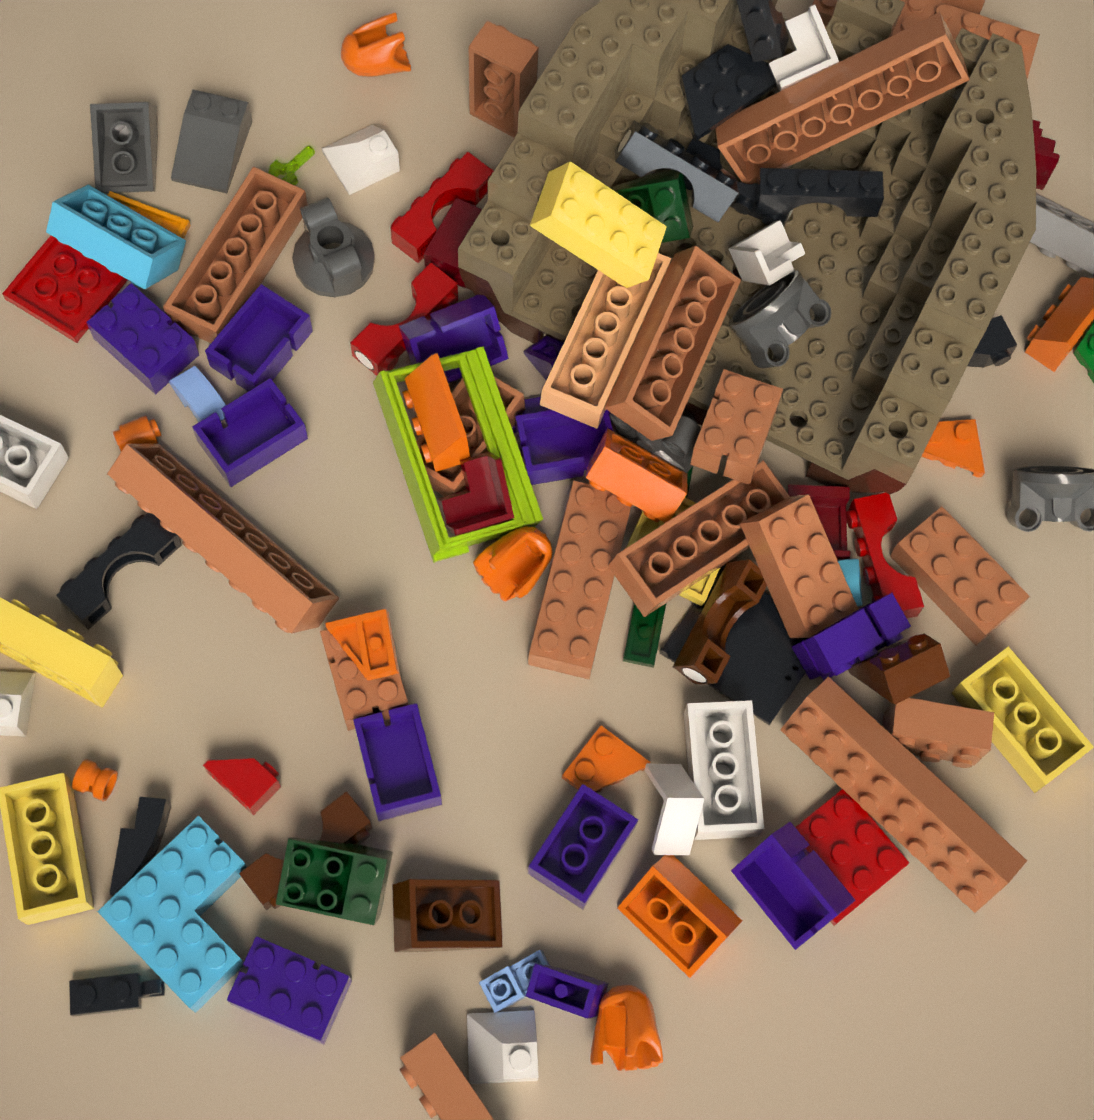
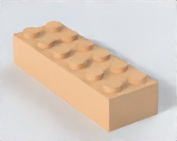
M658 253L649 280L629 288H625L598 270L542 389L541 406L598 429L606 411L604 407L668 270L671 258Z

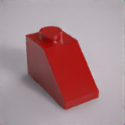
M248 758L208 760L203 764L206 772L253 816L281 788L279 781L276 779L279 773L266 761L261 765L256 759Z

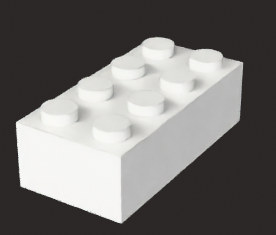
M0 415V492L37 509L69 457L61 443Z
M752 700L687 703L684 711L688 773L704 797L694 840L759 837L764 830Z

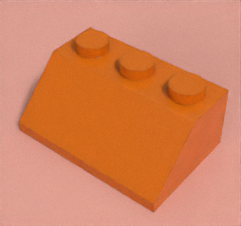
M1080 277L1074 286L1068 284L1058 297L1062 301L1057 307L1052 304L1042 318L1046 321L1042 327L1036 325L1027 337V340L1031 343L1025 353L1053 372L1056 371L1094 321V278Z
M437 353L431 355L405 378L407 390L402 391L407 409L413 408L416 417L411 418L416 436L423 435L425 444L420 445L425 462H432L435 472L460 465V460L470 457L467 435Z
M607 428L587 467L586 478L589 480V483L600 491L608 490L615 494L617 500L626 506L632 507L634 505L640 508L646 517L655 522L661 520L666 523L671 520L687 495V473Z
M664 855L656 862L617 907L689 978L693 976L743 921L674 855Z

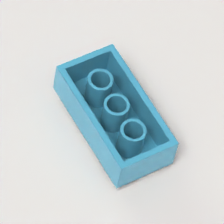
M86 185L53 201L46 233L57 238L59 242L71 246L81 252L83 256L97 261L109 271L121 275L131 281L133 285L143 289H147L178 271L186 240L90 185Z

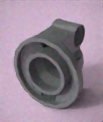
M328 197L301 207L300 212L305 232L296 242L292 256L295 273L305 288L317 295L334 298L350 295L363 287L372 275L375 263V255L370 239L361 229L350 223L339 221L332 202ZM326 244H341L339 247L335 249L323 248V246H325Z
M795 270L770 286L766 285L756 292L734 313L729 321V326L750 351L753 363L757 367L765 369L784 365L790 355L788 346L803 335L807 329L827 324L832 313L829 304L825 300L820 299L800 272ZM810 308L814 311V320L810 317ZM769 347L773 352L772 360L769 359L767 354Z
M685 409L673 436L654 441L646 438L614 414H610V419L615 424L617 434L685 473L693 467L690 464L701 427L696 422L694 416Z
M1069 466L1013 468L1012 502L1007 510V520L1012 526L1025 532L1036 530L1042 521L1070 522L1073 526L1084 531H1094V469ZM1089 508L1091 516L1087 522L1082 523L1080 519L1081 513ZM1028 509L1030 511V518L1027 522L1021 524L1019 522V515L1023 510Z

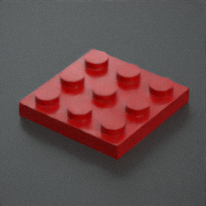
M50 235L2 295L8 302L78 343L89 329L86 322L111 302L128 279L109 271L102 264L83 256L78 250L59 242L57 238Z
M843 789L795 827L809 843L806 850L809 853L814 850L856 900L830 921L833 926L910 863L869 814Z

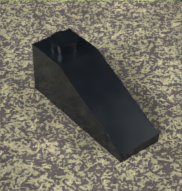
M1002 315L991 319L968 364L969 367L984 368L992 364L1000 366L1011 359L1017 343Z

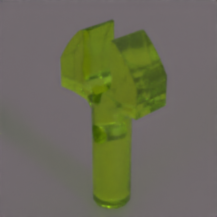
M310 145L306 146L288 163H280L276 159L270 164L269 174L275 177L285 175V177L281 178L282 180L296 185L298 180L295 172L315 155L314 148Z

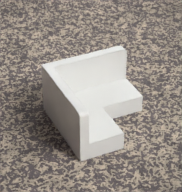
M815 4L810 6L807 12L785 21L786 29L796 51L768 64L779 92L839 63Z
M781 221L771 223L729 248L742 281L769 286L795 271L791 262L805 254L801 243L789 241Z
M647 763L645 772L664 799L652 851L654 855H690L704 797L681 764Z

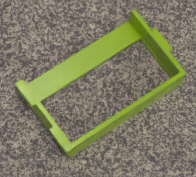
M483 346L475 350L439 359L444 371L460 368L488 452L500 457L502 460L514 518L508 522L449 538L397 386L398 382L405 381V378L422 363L389 371H380L373 381L433 563L469 553L468 546L502 538L509 532L521 527H535L543 520Z

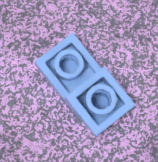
M196 366L169 381L184 407L188 406L198 422L215 412L220 417V421L224 420L221 408L226 406L225 402Z
M542 950L536 951L512 966H507L479 982L494 1013L526 998L535 963L550 966Z

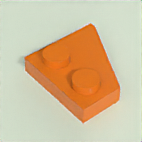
M976 419L939 421L921 457L929 460H938L943 465L953 469L958 466L973 472L972 476L982 477L985 469Z
M386 609L325 623L328 631L334 636L368 681L399 674L390 617Z
M600 726L563 773L562 779L577 790L584 784L598 793L603 788L619 783L624 778L640 770L644 771L646 764L651 762L603 726Z

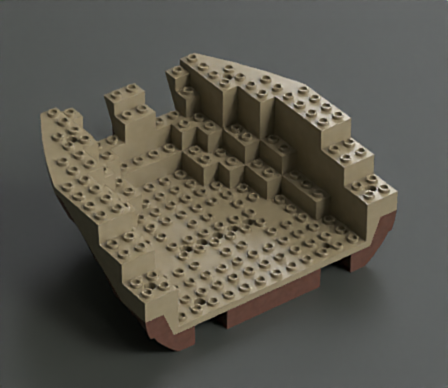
M602 0L576 18L518 111L517 135L488 180V201L458 248V267L466 288L471 290L475 296L484 295L493 304L498 321L511 333L534 344L538 343L545 333L565 342L575 321L571 314L580 310L598 272V269L530 226L549 171L571 161L608 187L641 178L615 162V150L634 121L641 125L643 123L650 124L658 130V135L666 140L672 138L685 147L686 151L693 139V129L690 116H687L686 98L681 90V76L727 44L751 55L736 0ZM772 0L774 7L778 0ZM837 0L833 16L826 27V31L839 62L891 37L905 2L900 0ZM961 28L955 42L964 57L970 78L969 81L785 168L883 171L884 200L877 217L847 216L841 208L827 203L805 204L793 209L784 229L790 242L802 244L805 254L791 263L794 270L800 272L815 294L829 304L832 313L831 318L824 326L807 329L803 335L788 346L790 351L789 359L784 365L765 369L759 368L753 363L750 351L729 326V321L734 313L762 288L758 283L742 281V278H739L741 282L685 406V410L694 416L698 424L703 425L723 369L783 388L780 403L766 440L810 461L811 465L806 477L824 486L849 487L850 492L859 493L886 492L893 494L901 490L908 483L1036 231V160L1033 119L1022 46L994 33L990 40ZM788 31L789 41L783 56L796 51ZM774 58V59H769V60H763V61H765V62H767V63H770V62H772V61H774V60H777V59H779V58ZM774 87L744 109L778 93V87ZM715 129L699 139V141L719 149ZM720 151V162L723 169L730 172L736 178V181L741 182ZM660 168L650 171L644 176L660 172L671 171L674 169ZM686 189L694 226L691 236L687 239L661 243L658 253L671 258L672 261L674 254L682 251L679 246L682 243H690L693 246L699 247L709 256L719 257L722 261L720 264L733 274V270L737 267L729 248L767 225L753 216L740 214L730 206L720 221L717 222L693 208L692 190ZM810 308V317L814 320V311ZM769 347L767 354L769 359L772 360L773 352ZM795 415L804 418L806 425L796 427L790 422V417Z

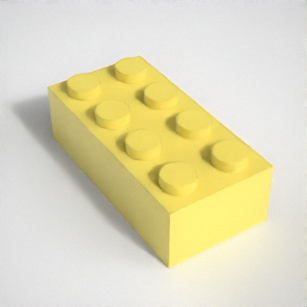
M571 161L549 171L530 223L531 227L625 288L649 280L667 227Z
M0 597V653L103 708L123 677L117 667L118 662L111 657L112 653L99 644H95L94 647L89 646L83 642L85 640L84 637L71 629L63 632L56 628L57 623L43 614L36 617L28 613L30 609L23 603L15 599L10 603Z
M1009 646L960 682L952 691V695L962 707L994 712L992 743L1034 793L1038 792L1094 748Z
M63 772L0 787V809L18 919L30 925L94 909L75 794L70 778Z

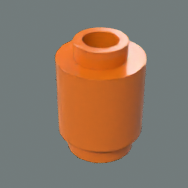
M146 415L120 425L119 429L113 432L121 452L126 444H158L156 438L162 436L155 419L148 420Z

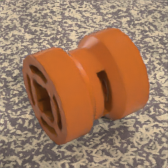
M85 759L75 773L72 788L81 793L92 792L94 798L104 802L109 798L115 787L118 772L108 767L101 770L96 762Z

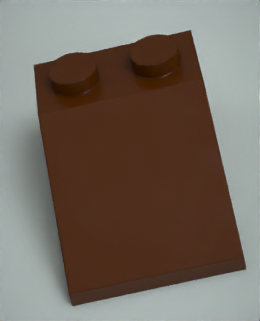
M925 633L914 635L909 639L892 645L852 665L848 669L852 676L894 705L950 677L941 643Z
M408 879L392 884L394 952H433L503 947L500 880Z

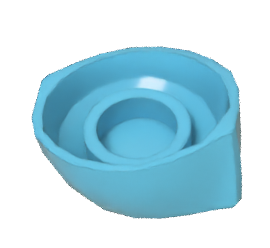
M859 559L838 560L856 605L863 606Z

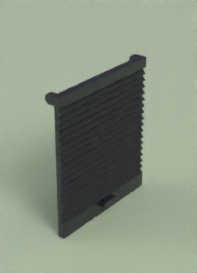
M726 564L720 567L705 603L702 606L696 603L692 606L664 647L660 649L662 656L675 663ZM764 592L758 604L745 611L734 623L725 643V650L731 657L718 682L708 684L731 701L752 700L753 715L769 726L806 674L792 646L807 639L789 637L772 596Z

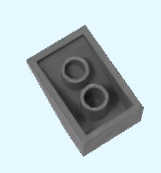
M192 90L183 115L171 180L227 194L252 125L249 103Z
M149 102L90 104L95 189L102 193H109V191L114 193L155 192L158 137L156 106Z

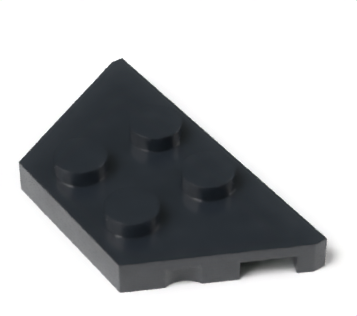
M727 44L681 76V90L686 98L685 107L687 116H690L693 129L692 137L695 142L777 86L768 66L769 63L765 61L753 62L750 54Z

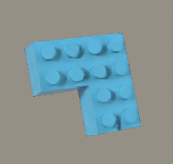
M198 815L97 912L170 989L196 1013L244 966V961L200 916L241 877L239 873L246 869L247 865Z

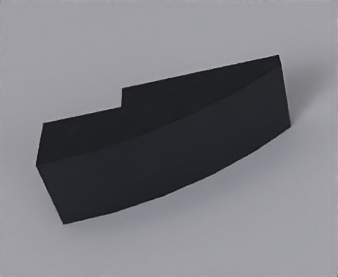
M139 797L134 829H120L110 896L113 897L154 858L166 830L171 805L166 799Z

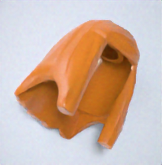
M396 12L366 23L346 35L341 47V60L349 71L363 77L411 71L407 52L403 49L404 33L399 32L391 36L386 33V25L398 21Z
M525 526L509 532L489 545L473 561L478 575L482 576L481 580L486 586H490V590L494 594L500 593V598L506 602L515 597L522 598L532 590L552 559L553 550L545 533L536 527Z
M620 985L613 987L603 995L599 1004L597 1022L593 1034L590 1054L591 1064H603V1051L609 1054L619 1071L624 1069L626 1071L637 1070V1068L649 1069L663 1062L661 1040L658 1034L654 1009L648 996L641 989L633 985Z

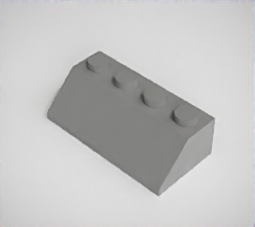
M1036 193V231L1030 242L1041 247L1039 251L1051 258H1055L1057 255L1066 260L1065 264L1068 267L1079 272L1084 269L1092 273V278H1094V222Z

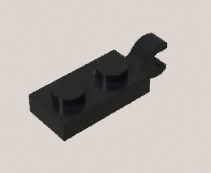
M139 973L70 980V1015L74 1017L141 1009V998L165 996L164 981L161 982L160 979L140 983Z

